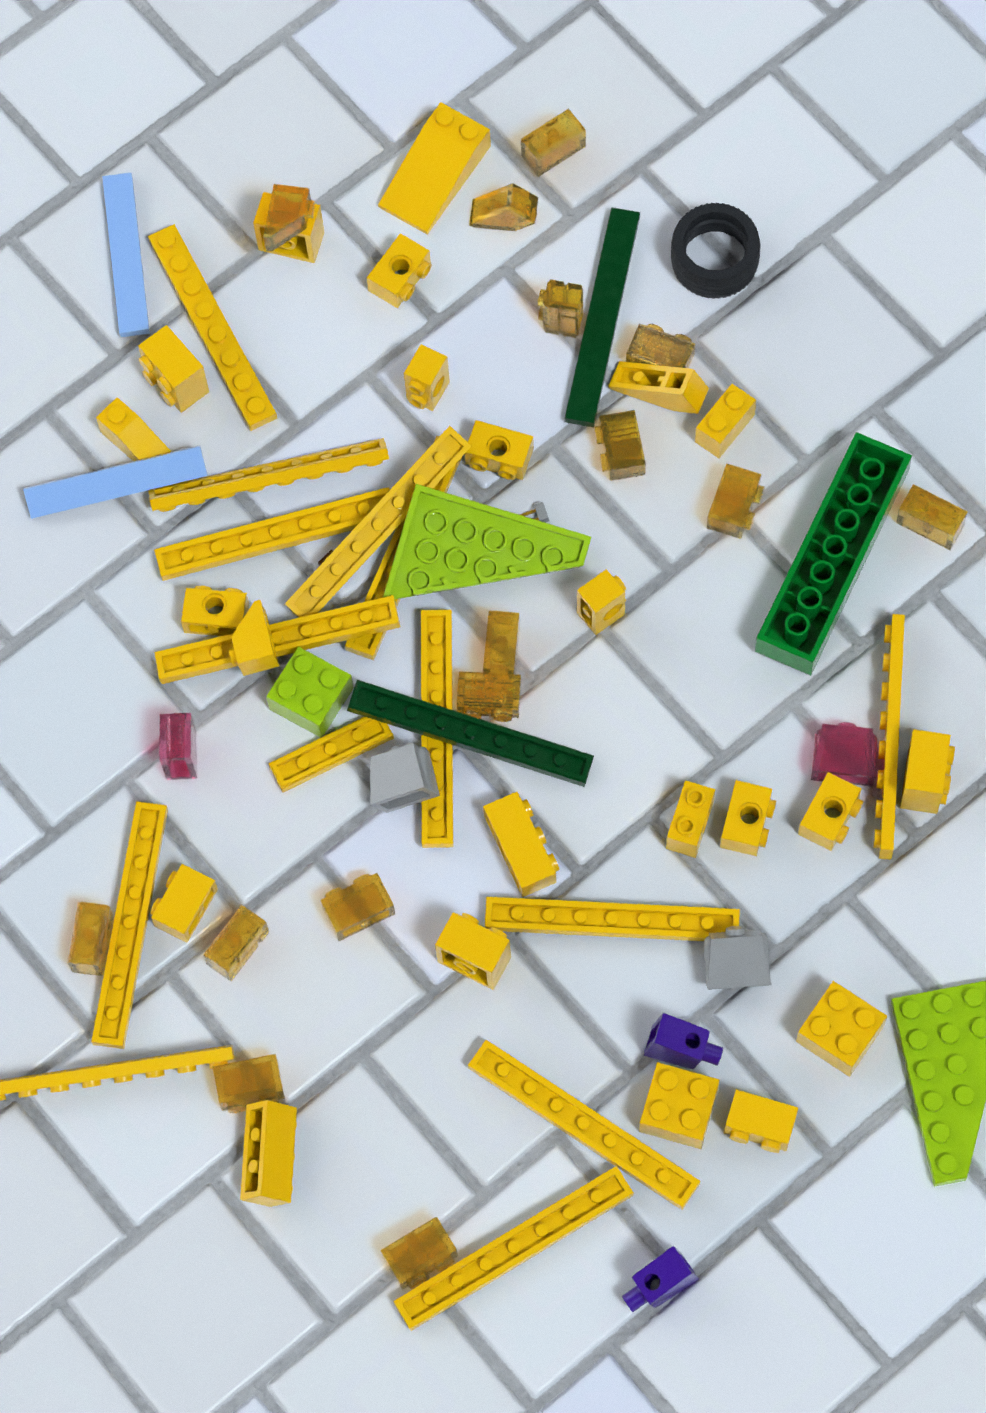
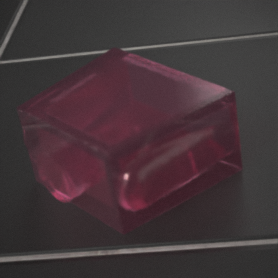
M191 713L160 714L159 759L166 780L197 779L196 728Z
M842 722L838 725L822 724V728L815 732L811 780L823 781L829 772L854 785L873 786L877 753V736L873 734V728L856 727L855 724L849 722Z

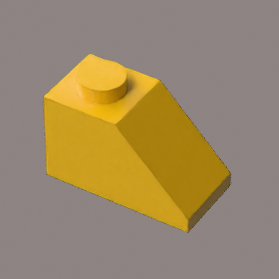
M261 600L254 601L231 636L234 648L229 649L233 667L239 666L243 676L279 666L266 610Z

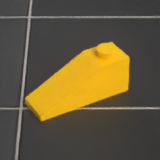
M619 361L608 386L611 390L672 411L695 414L699 413L709 390L708 386L694 369Z
M118 397L96 417L100 432L132 461L171 452L147 424Z

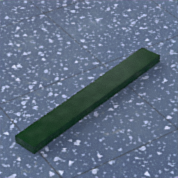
M611 207L566 409V423L593 428L595 426L638 230L640 212Z
M360 680L356 681L347 708L349 712L585 787L594 755Z

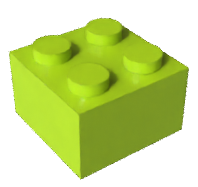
M298 646L266 696L269 710L321 738L354 688L352 676Z

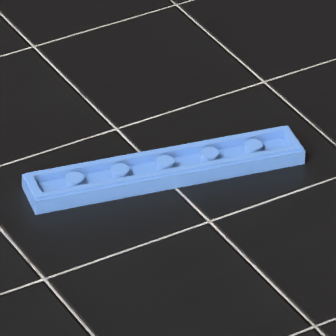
M132 173L102 176L120 337L150 334Z
M199 445L27 487L23 491L30 517L33 519L204 477L208 473L201 446Z

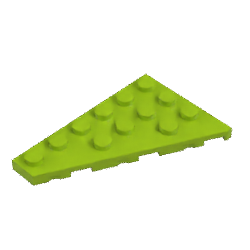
M416 484L383 597L393 595L396 600L580 568L584 565L591 536Z
M986 981L891 999L934 1187L966 1181L986 1103Z

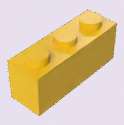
M515 792L484 805L485 820L521 896L525 897L557 883L556 872L560 870L553 853L549 855L546 853L543 844L547 843L540 826L534 827L530 819L534 814L528 800H521L518 792Z
M270 1100L246 1105L240 1200L268 1207L291 1203L297 1107Z

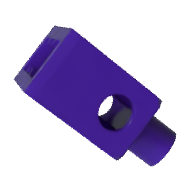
M662 1013L652 1025L643 1056L688 1069H695L701 1061L718 1066L723 1053V1047L707 1042L710 1034L709 1030Z
M672 1246L632 1276L637 1286L622 1295V1298L632 1312L647 1302L654 1308H657L698 1281L699 1278L682 1253ZM660 1279L659 1287L656 1290H651L652 1281Z

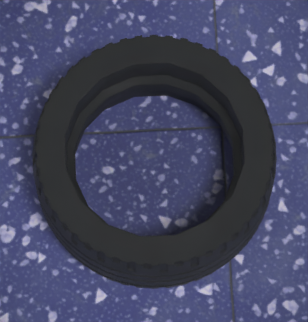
M706 203L691 209L679 220L671 240V262L677 279L688 291L690 290L701 297L720 299L740 292L752 281L759 265L761 246L757 228L744 211L729 204ZM724 232L735 237L743 245L745 254L743 259L733 267L723 270H708L696 265L688 257L686 248L688 243L700 234Z

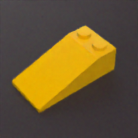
M440 102L421 129L380 200L378 207L428 235L491 147L490 129Z

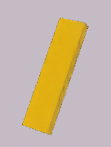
M362 717L268 764L284 793L394 739V735L388 724L368 717Z

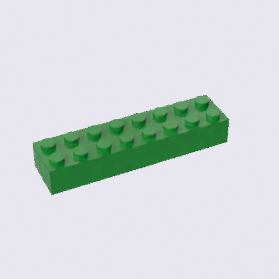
M858 432L855 433L756 637L755 652L810 676L812 675L910 470L912 455Z

